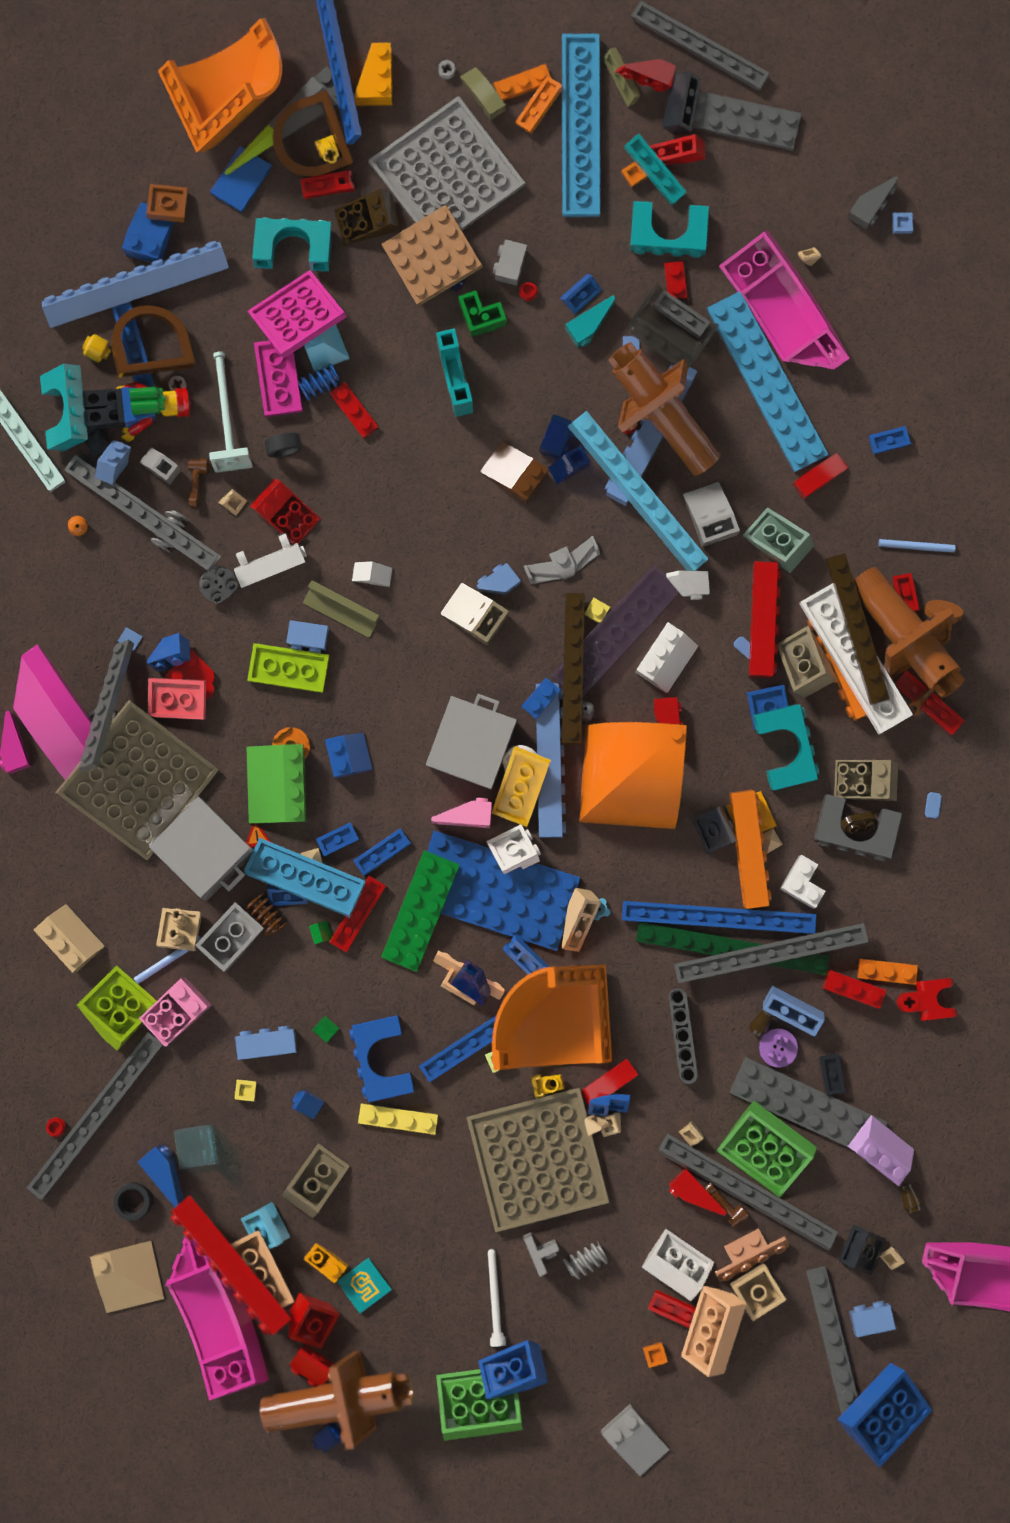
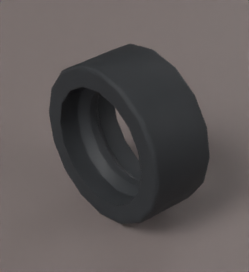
M294 432L278 434L269 437L264 442L267 456L271 458L292 455L302 450L300 435Z
M130 1182L121 1186L113 1198L115 1212L121 1218L128 1221H135L144 1217L152 1206L150 1191L145 1185L138 1182ZM137 1190L143 1195L144 1205L139 1212L129 1213L122 1207L121 1199L126 1191Z

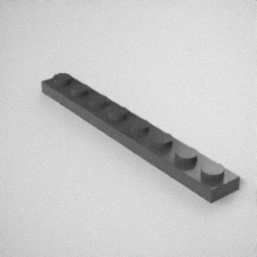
M640 1L631 16V19L758 91L761 90L769 76V72L642 1Z
M130 640L116 644L113 649L112 659L104 679L103 689L99 695L100 699L95 709L93 722L90 725L85 749L81 756L79 769L83 772L98 768L134 643Z
M826 1266L806 1270L842 1415L858 1396Z

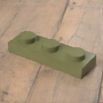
M616 47L611 48L603 60L627 107L634 105L640 97L639 89L635 86L632 79H625L622 75L615 73L616 69L625 64Z

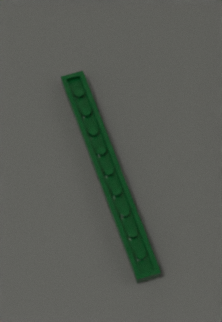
M642 922L638 924L636 936L637 942L710 955H719L765 945ZM811 954L765 965L827 975L830 956Z

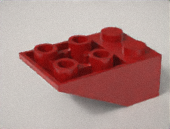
M275 478L250 506L252 510L281 535L286 534L288 541L292 544H299L321 519L286 485Z

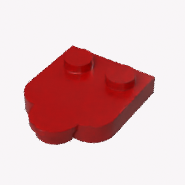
M193 650L190 651V661L174 666L165 675L167 679L206 681V699H209L214 694L212 683L215 680V674Z

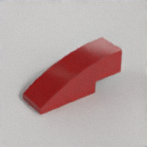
M836 453L793 483V487L805 500L846 471L848 467Z
M626 1058L582 1089V1098L589 1106L590 1100L612 1094L635 1078L638 1073Z

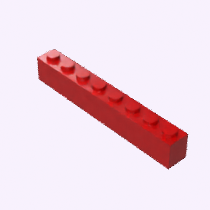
M188 1196L170 1212L172 1222L177 1227L180 1225L183 1228V1235L189 1242L193 1240L197 1245L195 1249L202 1258L206 1256L210 1261L208 1263L209 1267L213 1272L216 1273L218 1271L220 1273L222 1283L227 1288L231 1287L233 1289L235 1299L240 1304L244 1303L247 1306L246 1312L253 1320L256 1318L261 1323L259 1328L265 1335L268 1333L270 1336L274 1335L291 1320L285 1310L191 1196Z

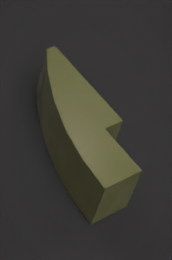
M476 67L460 76L489 120L506 111V105Z

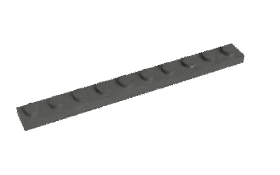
M75 455L64 469L68 474L210 572L221 558L219 554L115 482L112 485L95 478L96 469Z
M862 923L674 964L678 983L867 943L868 938L865 925Z
M148 1032L27 1186V1189L39 1199L43 1200L162 1048L163 1044L153 1034Z
M668 1133L666 1134L657 1151L658 1153L824 1249H831L838 1233L836 1230Z

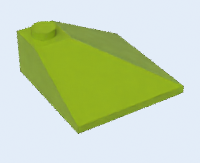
M116 965L77 1004V1007L101 1037L118 1051L143 1024L139 1018L157 1000Z

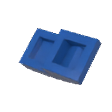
M615 1094L590 1100L588 1115L607 1117L608 1111L627 1113L630 1095Z

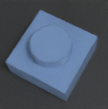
M893 213V234L912 233V213Z

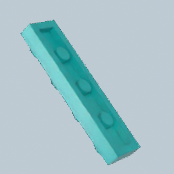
M637 134L624 146V149L670 205L674 204L686 193L685 189L640 134Z

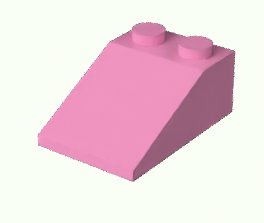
M476 798V801H470L432 817V824L490 828L492 803L488 802L486 798Z

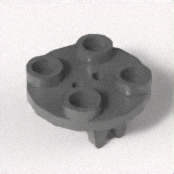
M221 565L214 566L210 572L206 570L199 582V590L203 597L216 604L229 598L237 589L234 573L229 568Z

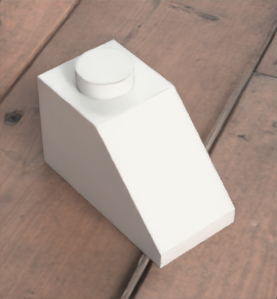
M675 571L666 574L668 580L683 597L699 600L702 599L703 595L710 594L708 571Z

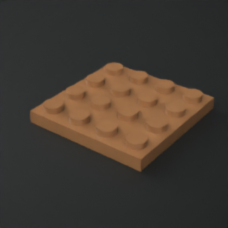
M446 205L382 243L383 248L418 307L483 268Z

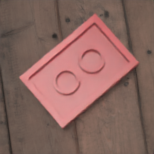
M148 678V715L150 717L206 719V681Z

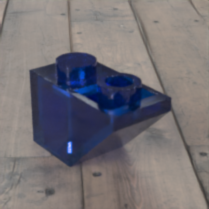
M582 445L560 457L548 467V470L556 484H559L590 467L591 461Z
M466 959L450 985L483 1006L491 993L483 969Z

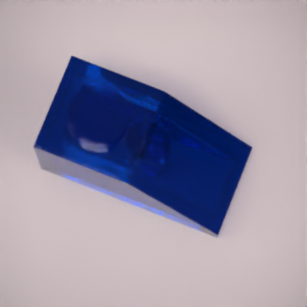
M335 1422L324 1424L312 1435V1443L318 1451L322 1450L325 1453L341 1442L342 1431Z

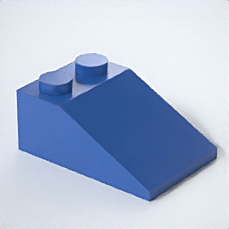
M141 202L127 230L122 250L126 256L148 262H154L159 259L163 260L174 221L146 219L147 204Z
M160 1144L142 1157L138 1163L171 1204L176 1207L183 1201L174 1158L171 1156L173 1152L167 1145L163 1146Z
M529 1340L478 1361L486 1399L533 1389L548 1382L540 1345Z

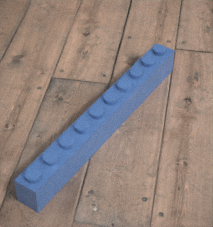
M216 241L209 242L205 245L206 247L200 249L198 247L191 248L187 251L188 253L182 255L177 253L171 255L170 259L164 261L159 259L152 262V265L146 267L141 265L134 268V271L128 273L126 271L116 274V277L110 279L108 277L102 278L98 283L92 285L90 283L84 284L78 290L73 291L70 289L64 291L60 296L55 297L52 295L46 297L42 301V309L48 324L52 328L227 269L229 266L221 243H216Z

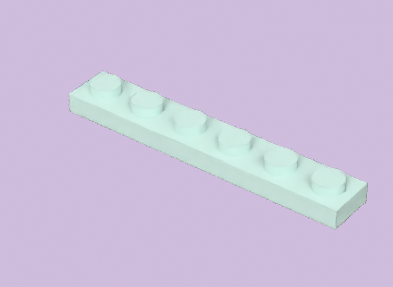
M0 390V423L51 493L66 481Z

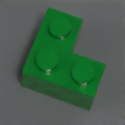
M477 291L458 296L459 305L471 338L506 326V317L501 302L482 308Z

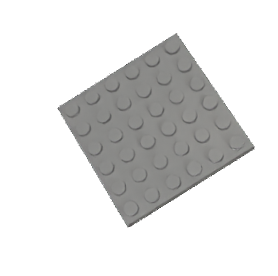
M459 96L368 160L371 167L414 223L446 205L461 231L525 186L523 179Z

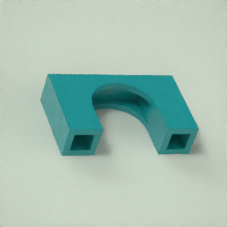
M634 201L630 250L637 254H643L645 251L653 252L654 255L671 253L672 256H682V254H688L693 258L705 255L709 206L690 205L688 229L685 234L675 240H666L659 237L652 228L653 202Z
M256 218L252 257L254 268L273 269L276 245L286 237L297 236L306 240L310 245V271H329L332 240L331 222L325 220Z
M455 328L437 332V346L454 416L458 417L473 413L472 397L463 372Z
M64 363L40 376L42 395H62L64 402L61 421L57 426L45 431L47 450L65 451L88 440L80 365Z
M800 704L752 715L757 734L786 729L794 734L799 744L797 757L792 763L766 771L770 790L818 780L819 768L817 763L814 764L812 757L815 756L813 745L809 744L810 730L808 726H805L804 719L806 714L804 708L800 707Z

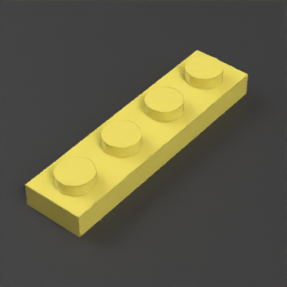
M361 1103L358 1123L435 1134L438 1115Z

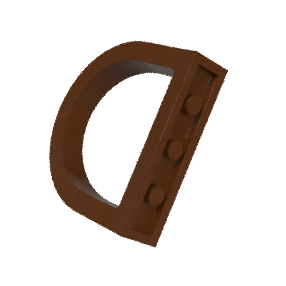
M327 90L290 104L279 115L273 129V148L280 163L293 174L309 178L329 174L353 164ZM320 104L335 140L340 158L332 164L326 163L317 167L302 166L294 162L285 152L282 144V130L284 124L292 115Z
M139 306L127 311L118 319L111 338L118 378L193 368L195 361L187 330L179 318L170 311L157 306ZM149 316L161 319L174 330L178 339L181 357L128 365L121 342L122 331L129 322L139 317Z

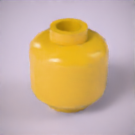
M96 334L91 337L88 336L82 347L84 355L95 362H101L103 358L107 360L111 349L108 348L109 341Z

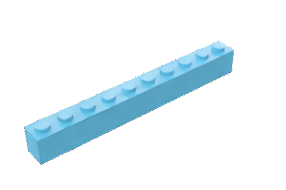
M585 411L568 426L569 429L687 571H695L708 560L706 555L589 413Z

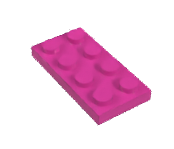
M270 341L254 343L265 418L303 412L294 352L283 359Z

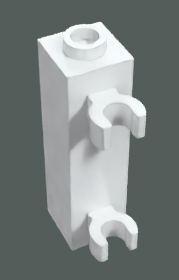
M286 534L278 536L283 549L249 563L243 551L236 553L241 566L234 568L241 588L304 563V557H307L304 547H299L298 543L290 546Z

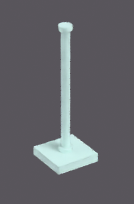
M216 352L213 356L217 366L226 450L210 452V461L215 473L253 468L248 448L234 449L223 361L225 353Z

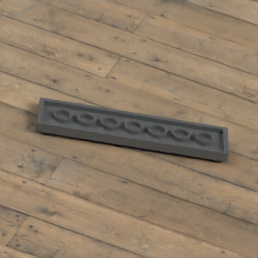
M744 1057L729 1093L751 1103L755 1101L766 1110L847 1147L871 1116L869 1113ZM875 1117L884 1126L887 1125L888 1122Z

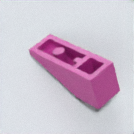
M6 711L0 749V766L3 771L6 770L9 774L32 765L14 714L11 711Z

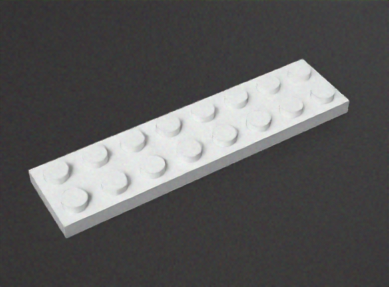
M833 583L799 603L877 733L881 734L912 716V712L879 658V665L890 700L874 705L869 704Z

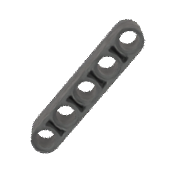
M673 989L668 995L678 1074L682 1082L691 1084L697 1079V1067L687 995L682 989ZM675 992H680L683 996L682 1001L679 1003L674 1002L672 999V995ZM678 1011H682L685 1014L683 1022H677L675 1019V1014ZM682 1030L688 1034L687 1040L683 1042L678 1039V1033ZM683 1050H688L691 1054L690 1059L687 1061H683L680 1057ZM687 1069L693 1072L691 1080L683 1078V1072Z

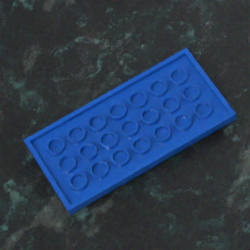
M433 831L427 851L460 864L440 914L511 937L517 934L524 941L557 951L565 927L568 904L575 888L578 886L580 877L537 863L523 870L520 866L503 874L490 848Z

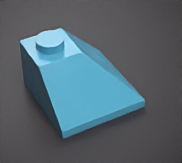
M336 324L304 345L314 372L322 370V367H329L328 364L330 363L335 365L350 359Z

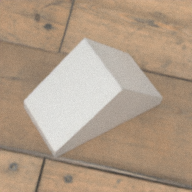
M355 562L352 582L390 587L393 568L375 562Z

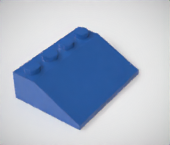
M890 1363L838 1418V1421L874 1463L881 1467L929 1415L932 1409L906 1371Z

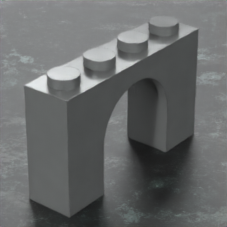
M828 794L824 796L814 840L818 841V845L829 847V844L837 846V850L848 852V849L854 850L856 855L864 857L867 854L874 855L875 860L884 862L892 857L902 813L881 809L876 830L872 837L867 841L857 842L848 838L841 828V816L846 799Z

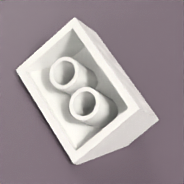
M667 623L635 673L668 693L698 645L684 632Z
M665 1229L648 1254L642 1268L691 1301L702 1289L714 1262Z

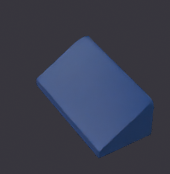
M586 274L560 300L576 314L602 289L592 275Z
M268 884L269 905L308 904V900Z

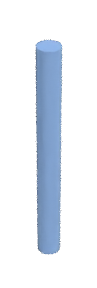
M879 539L878 547L955 552V545L884 539Z
M198 936L197 943L201 940L200 936ZM177 949L134 977V980L137 984L141 983L190 950Z

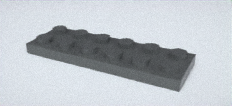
M699 91L692 129L793 151L801 113Z

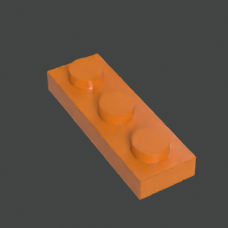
M546 64L497 81L493 83V86L501 99L505 101L539 88L546 76L550 77Z
M546 76L516 120V125L532 134L562 91L563 86Z
M859 959L857 978L916 985L918 965Z

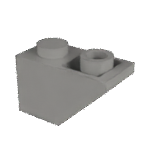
M150 448L139 462L168 485L173 482L181 471L177 464L153 448Z

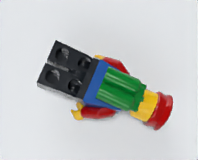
M132 382L119 386L116 390L83 391L88 432H93L97 429L124 427L123 432L125 435L121 437L126 442H131L135 435L149 427L156 420L155 413L160 414L162 412L163 416H177V418L186 416L189 418L191 412L189 394L185 386L182 389L175 388V391L163 392V388L147 387L139 382Z

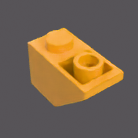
M315 1243L304 1258V1260L334 1283L348 1266L337 1255L318 1243Z

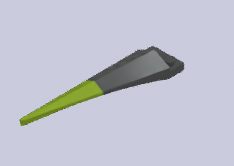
M327 66L304 85L225 171L226 175L273 146L272 135L275 123L282 111L290 104L327 90L334 110L338 108L331 70ZM319 104L292 115L284 124L282 139L324 116L322 106Z

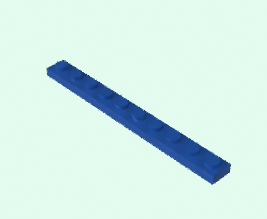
M316 0L346 144L353 145L360 138L362 130L359 125L358 111L354 102V93L352 92L351 78L347 69V60L344 55V45L340 36L336 9L333 0Z
M623 901L622 908L623 921L815 934L816 914Z

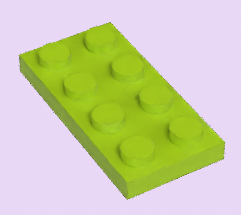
M254 643L247 681L323 693L329 655Z

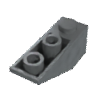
M895 176L859 196L847 218L864 229H867L869 224L873 226L878 218L876 213L879 209L883 210L888 202L886 200L889 194L893 195L898 185H896L898 177Z

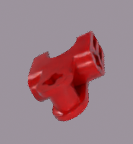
M945 978L916 982V992L903 993L898 996V1008L903 1012L920 1011L921 1021L958 1016L955 1008H943L937 1002L939 991L952 987L953 979ZM907 998L912 1001V1004H909V1008L908 1005H904V1001H907Z

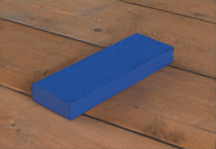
M400 828L357 857L353 862L362 875L366 876L411 845V842Z

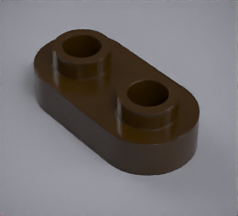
M872 812L854 814L844 818L841 822V827L845 833L851 834L865 830L870 831L875 827L877 819Z

